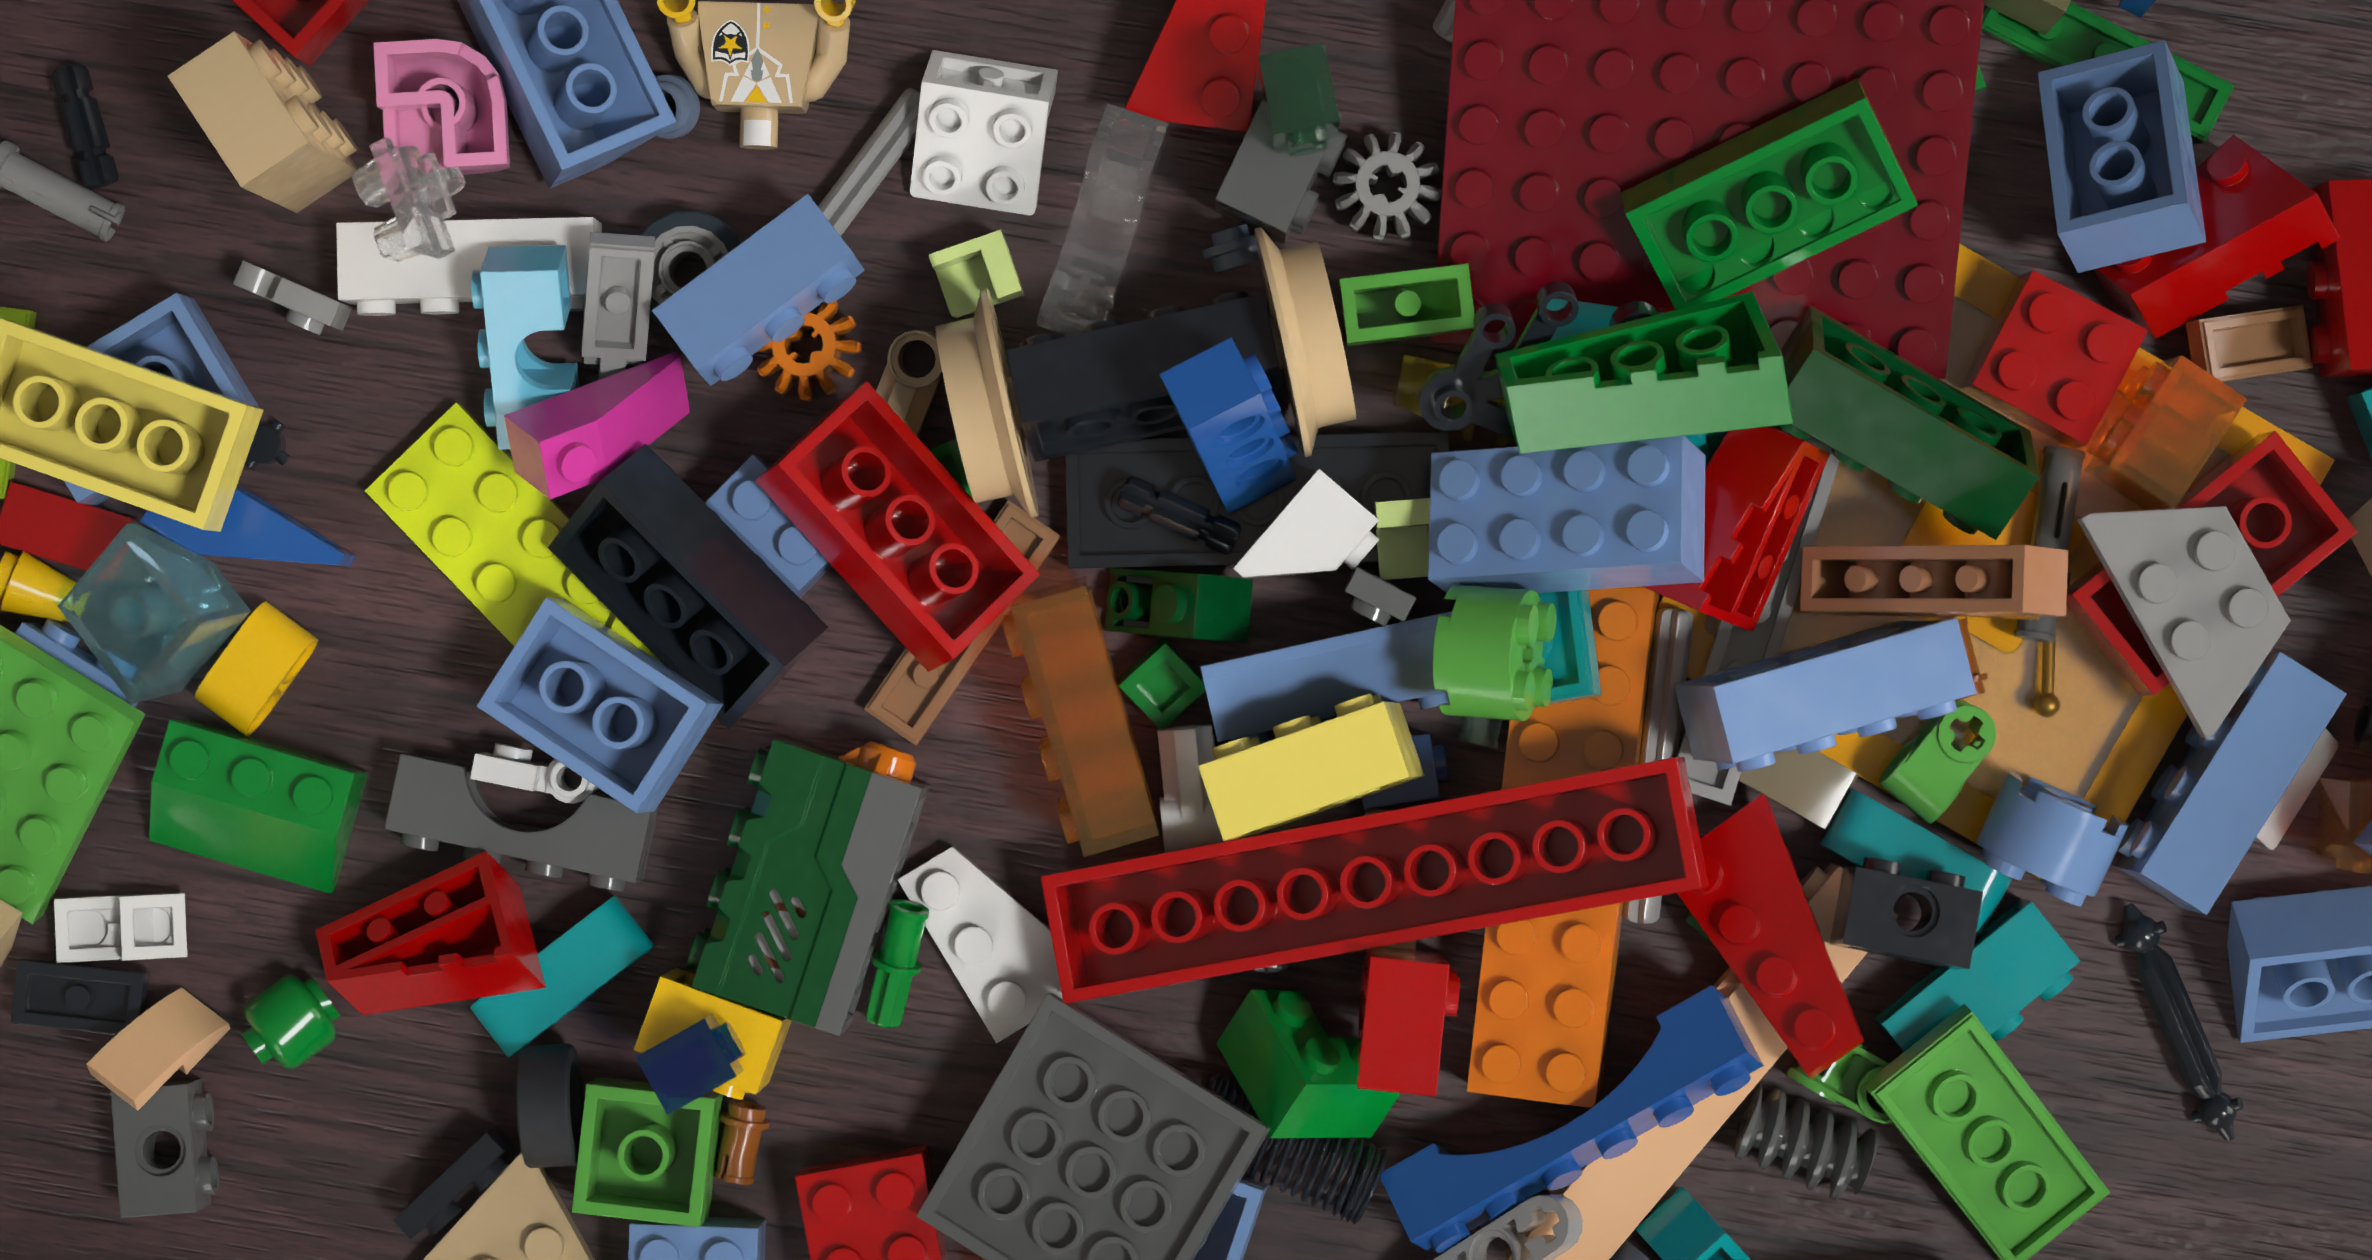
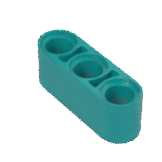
M1852 788L1849 790L1819 843L1826 849L1861 868L1863 867L1864 857L1901 863L1903 864L1902 876L1926 880L1927 870L1943 871L1965 876L1964 888L1983 892L1976 931L1979 935L1983 933L2012 882L2010 877L1990 868L1983 861Z
M615 895L538 953L546 988L482 997L470 1009L509 1059L519 1052L523 1046H527L645 955L655 945Z

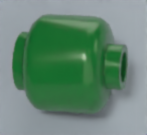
M287 974L245 1004L244 1016L250 1027L243 1031L241 1036L262 1064L274 1058L282 1067L295 1069L335 1040L336 1027L333 1022L341 1016L312 976L302 981L295 975Z

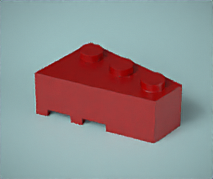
M2372 179L2329 180L2314 186L2313 191L2318 194L2340 240L2323 249L2316 242V261H2310L2307 268V291L2311 300L2317 299L2318 325H2312L2309 333L2312 363H2319L2320 378L2372 376Z
M1769 426L1728 431L1705 468L1704 582L1642 587L1697 611L1754 632L1830 453Z
M484 851L315 930L326 981L362 1015L546 988L521 887L488 851Z
M1389 947L1364 949L1358 1008V1039H1362V1042L1358 1048L1359 1071L1357 1089L1436 1097L1444 1016L1457 1015L1460 992V977H1457V972H1454V968L1450 967V964L1441 952Z

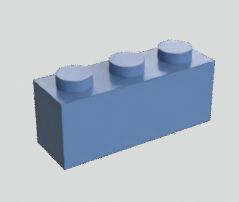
M807 194L652 311L694 368L712 386L720 379L728 381L745 371L753 360L752 355L770 341L780 342L793 335L803 325L804 316L822 302L832 303L845 296L854 287L856 277L865 270L848 245L809 194Z

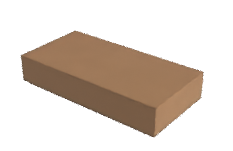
M2303 305L2199 319L2185 323L2196 386L2313 368Z

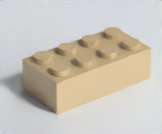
M232 32L168 75V78L242 188L298 213L359 172V169L350 157L351 154L358 150L357 146L338 119L331 120L324 111L320 112L315 102L323 96L313 79L301 65L296 67L288 57L283 59L274 48L269 51L260 39L252 43L238 33Z

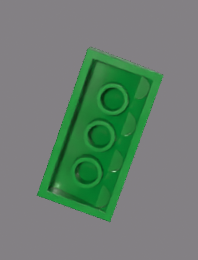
M1858 78L1620 193L1625 214L1675 310L1723 299L1918 206Z

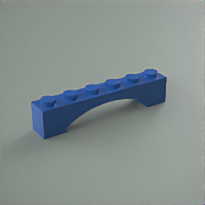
M1711 985L1656 1016L1661 1030L1642 1060L1625 1080L1586 1113L1545 1136L1504 1150L1471 1155H1451L1433 1143L1383 1171L1380 1179L1409 1240L1430 1253L1435 1250L1438 1253L1446 1252L1471 1236L1470 1231L1490 1219L1495 1221L1545 1188L1551 1191L1558 1190L1575 1182L1582 1175L1581 1168L1601 1157L1612 1159L1627 1153L1637 1145L1638 1139L1636 1137L1657 1125L1665 1128L1682 1122L1694 1112L1693 1105L1712 1094L1724 1096L1745 1086L1751 1079L1749 1074L1764 1065L1730 1000Z

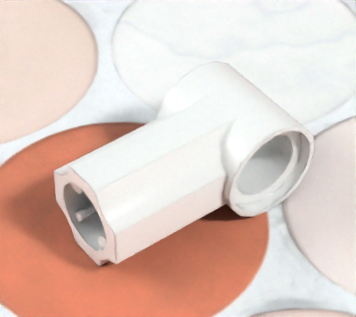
M1212 724L1158 729L1164 797H1160V811L1165 853L1226 842L1223 841L1198 768L1199 765L1215 760L1211 750L1215 747Z

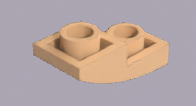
M180 988L133 1020L86 1065L93 1077L138 1111L178 1069L187 1075L231 1028L228 1022L186 990Z

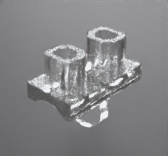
M385 137L369 145L374 159L353 173L352 179L359 197L366 205L378 208L390 201L394 211V218L374 228L373 236L380 255L383 258L399 262L420 254L441 259L455 252L444 219L456 214L451 196L460 192L465 187L466 182L462 171L459 168L453 167L440 168L435 153H427L420 156L417 147L412 145L404 147L394 146L390 138Z

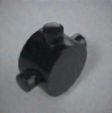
M275 419L270 426L258 425L244 464L245 466L254 470L259 463L273 464L278 462L282 466L286 464L290 455L285 452L286 441L281 433L285 428L283 423Z

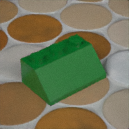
M191 719L169 720L151 784L149 841L333 894L369 771Z

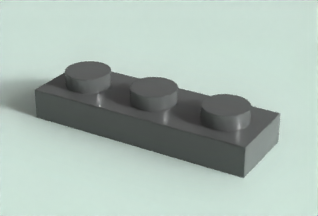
M1359 566L1353 569L1344 586L1345 592L1354 596L1350 604L1351 609L1383 626L1387 625L1391 615L1405 621L1416 599L1412 593Z

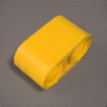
M265 601L253 611L199 685L194 698L245 736H249L265 720L305 665L317 646L318 638Z

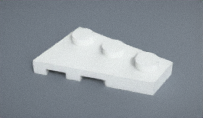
M950 847L898 879L910 901L920 903L929 908V918L926 920L925 926L996 1043L1028 1025L1047 993H1053L1063 999L1050 927L1029 912L1010 893L956 847Z

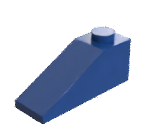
M238 484L221 532L202 530L148 510L140 521L157 531L152 539L155 544L182 559H186L188 554L192 552L195 555L351 567L357 557L355 554Z

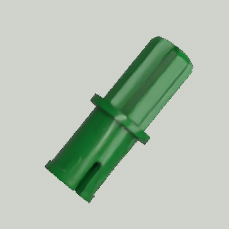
M895 899L890 901V912L880 951L874 952L871 958V963L876 969L865 1010V1018L868 1022L882 1028L898 1027L901 1024L912 978L920 974L922 967L917 957L925 923L929 918L930 912L926 906L910 900Z

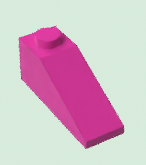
M673 352L504 415L515 473L549 499L602 480L645 444L650 445L690 413L681 356Z

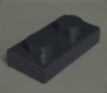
M26 958L17 960L11 1024L117 1035L146 1011L150 972Z
M498 1126L489 1130L393 1221L410 1239L425 1228L435 1236L462 1211V1208L455 1200L470 1185L473 1184L481 1192L509 1166L501 1156L514 1145L513 1142Z

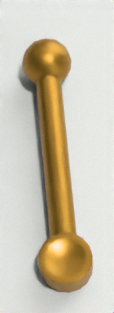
M2043 642L2041 694L2038 695L2034 703L2036 712L2046 718L2053 717L2060 709V701L2054 695L2056 642Z

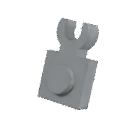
M242 261L233 282L238 287L289 308L284 319L285 321L318 335L321 334L325 324L343 331L353 308L245 261Z

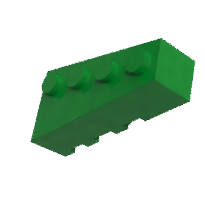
M1753 291L1495 354L1507 417L1520 454L1793 424L1783 356Z

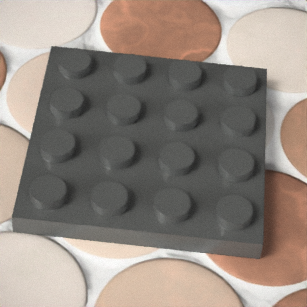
M1047 993L919 1210L917 1217L985 1260H1194L1271 1127L1073 1005L1063 1003V999L1055 994Z

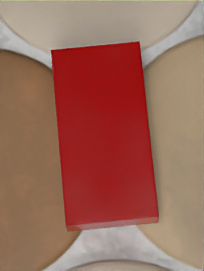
M10 481L0 514V545L25 551L32 555L111 579H119L137 519L93 505L77 503L76 500Z

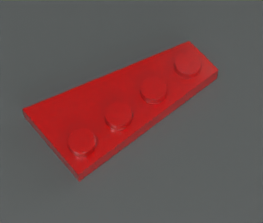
M1763 793L1700 839L1709 886L1678 892L1677 894L1803 1070L1812 1079L1864 1042V1038L1821 936V930L1798 878L1797 870L1776 823V817L1770 802Z

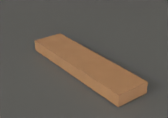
M1010 500L1006 502L993 521L1037 571L1062 537L1036 518H1032ZM1022 593L955 659L929 672L906 648L864 710L917 746Z

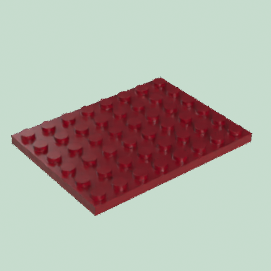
M1455 0L1437 267L1469 264L1474 315L1481 307L1491 303L1504 305L1510 310L1516 327V333L1511 343L1503 348H1514L1537 308L1536 296L1538 291L1545 284L1553 281H1561L1570 285L1579 302L1620 307L1628 302L1642 301L1652 305L1660 313L1674 311L1675 308L1625 214L1620 193L1858 78L1918 206L1727 297L1753 291L1780 350L1811 305L1939 379H1946L1984 0ZM1492 320L1485 325L1483 330L1489 333L1498 332L1505 326V322L1502 320ZM1474 329L1433 335L1432 342L1466 345Z

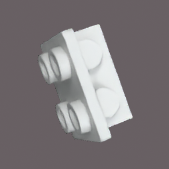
M932 50L921 84L910 194L917 198L1033 215L1037 207L1047 120L1055 95L1058 70Z

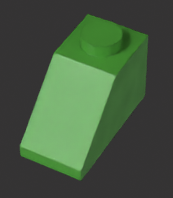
M1469 264L1344 278L1339 281L1347 347L1408 340L1474 329L1473 320L1475 315Z

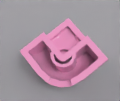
M442 39L373 43L377 107L383 110L386 174L390 176L440 173L469 175L496 172L510 168L507 100L501 76L486 56L462 42Z

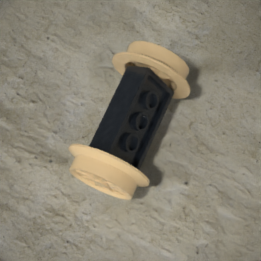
M1261 227L1254 229L1271 319L1268 317L1263 293L1249 296L1247 292L1235 291L1217 296L1211 301V305L1189 310L1178 305L1166 306L1150 312L1147 315V319L1122 324L1119 320H1103L1088 325L1084 328V333L1063 338H1058L1055 334L1031 336L1020 343V347L1005 351L989 289H981L973 318L935 327L952 421L974 502L980 503L1014 495L1032 518L1039 516L1024 432L1034 462L1185 429L1159 374L1231 337L1242 358L1253 352L1255 353L1272 386L1271 390L1280 408L1286 407L1280 372L1283 369L1304 457L1311 456L1318 428L1356 420V409L1343 341L1318 241L1279 250Z

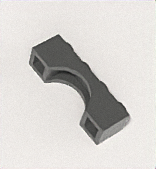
M413 752L400 754L384 828L402 833L400 844L418 849L438 851L439 843L442 841L464 846L462 857L466 859L488 851L499 864L502 855L526 860L525 871L555 878H562L564 868L589 873L588 885L614 891H625L626 881L637 883L644 880L659 806L655 812L635 813L610 795L597 792L588 794L578 810L563 823L545 830L525 829L502 819L489 807L480 792L477 780L470 779L473 765Z

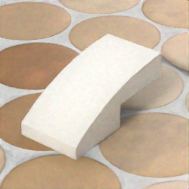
M185 893L54 898L57 963L187 957Z

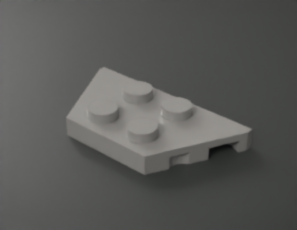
M2225 506L2091 513L2077 519L2078 523L2201 738H2208L2215 734L2291 621L2228 509Z

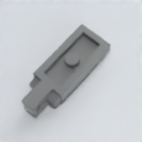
M590 232L581 357H584V364L599 365L598 380L626 370V367L641 365L642 361H646L655 258V237Z

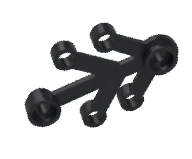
M1553 281L1545 284L1538 291L1536 296L1537 308L1514 349L1550 341L1558 327L1566 326L1576 318L1579 306L1574 290L1570 285L1561 281ZM1561 297L1568 300L1566 306L1558 311H1551L1546 308L1547 304L1554 298ZM1628 302L1613 312L1609 326L1658 315L1659 313L1652 305L1646 302ZM1491 303L1481 307L1476 312L1473 320L1474 331L1454 367H1443L1431 373L1421 386L1418 402L1424 419L1437 429L1454 431L1474 423L1515 439L1508 421L1506 407L1491 401L1503 396L1498 369L1481 374L1493 349L1507 346L1514 339L1516 327L1510 310L1504 305ZM1492 320H1502L1505 322V326L1498 332L1489 333L1483 330L1485 325ZM1452 396L1463 399L1461 403L1452 407L1441 406L1445 399Z

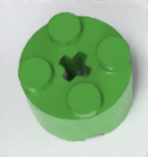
M1453 585L1444 598L1456 600L1452 615H1439L1433 647L1435 690L1447 691L1449 698L1448 703L1439 704L1441 712L1449 716L1526 721L1533 713L1535 706L1547 707L1551 700L1553 676L1550 668H1544L1545 659L1542 657L1543 641L1551 642L1555 634L1556 608L1554 603L1541 602L1538 593L1534 590Z

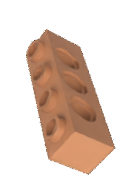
M2030 545L1802 547L1800 611L1846 616L2066 617L2068 550Z

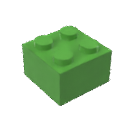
M596 1077L587 1083L572 1213L701 1227L710 1214L713 1174L720 1126L719 1117L722 1109L723 1095L708 1089Z

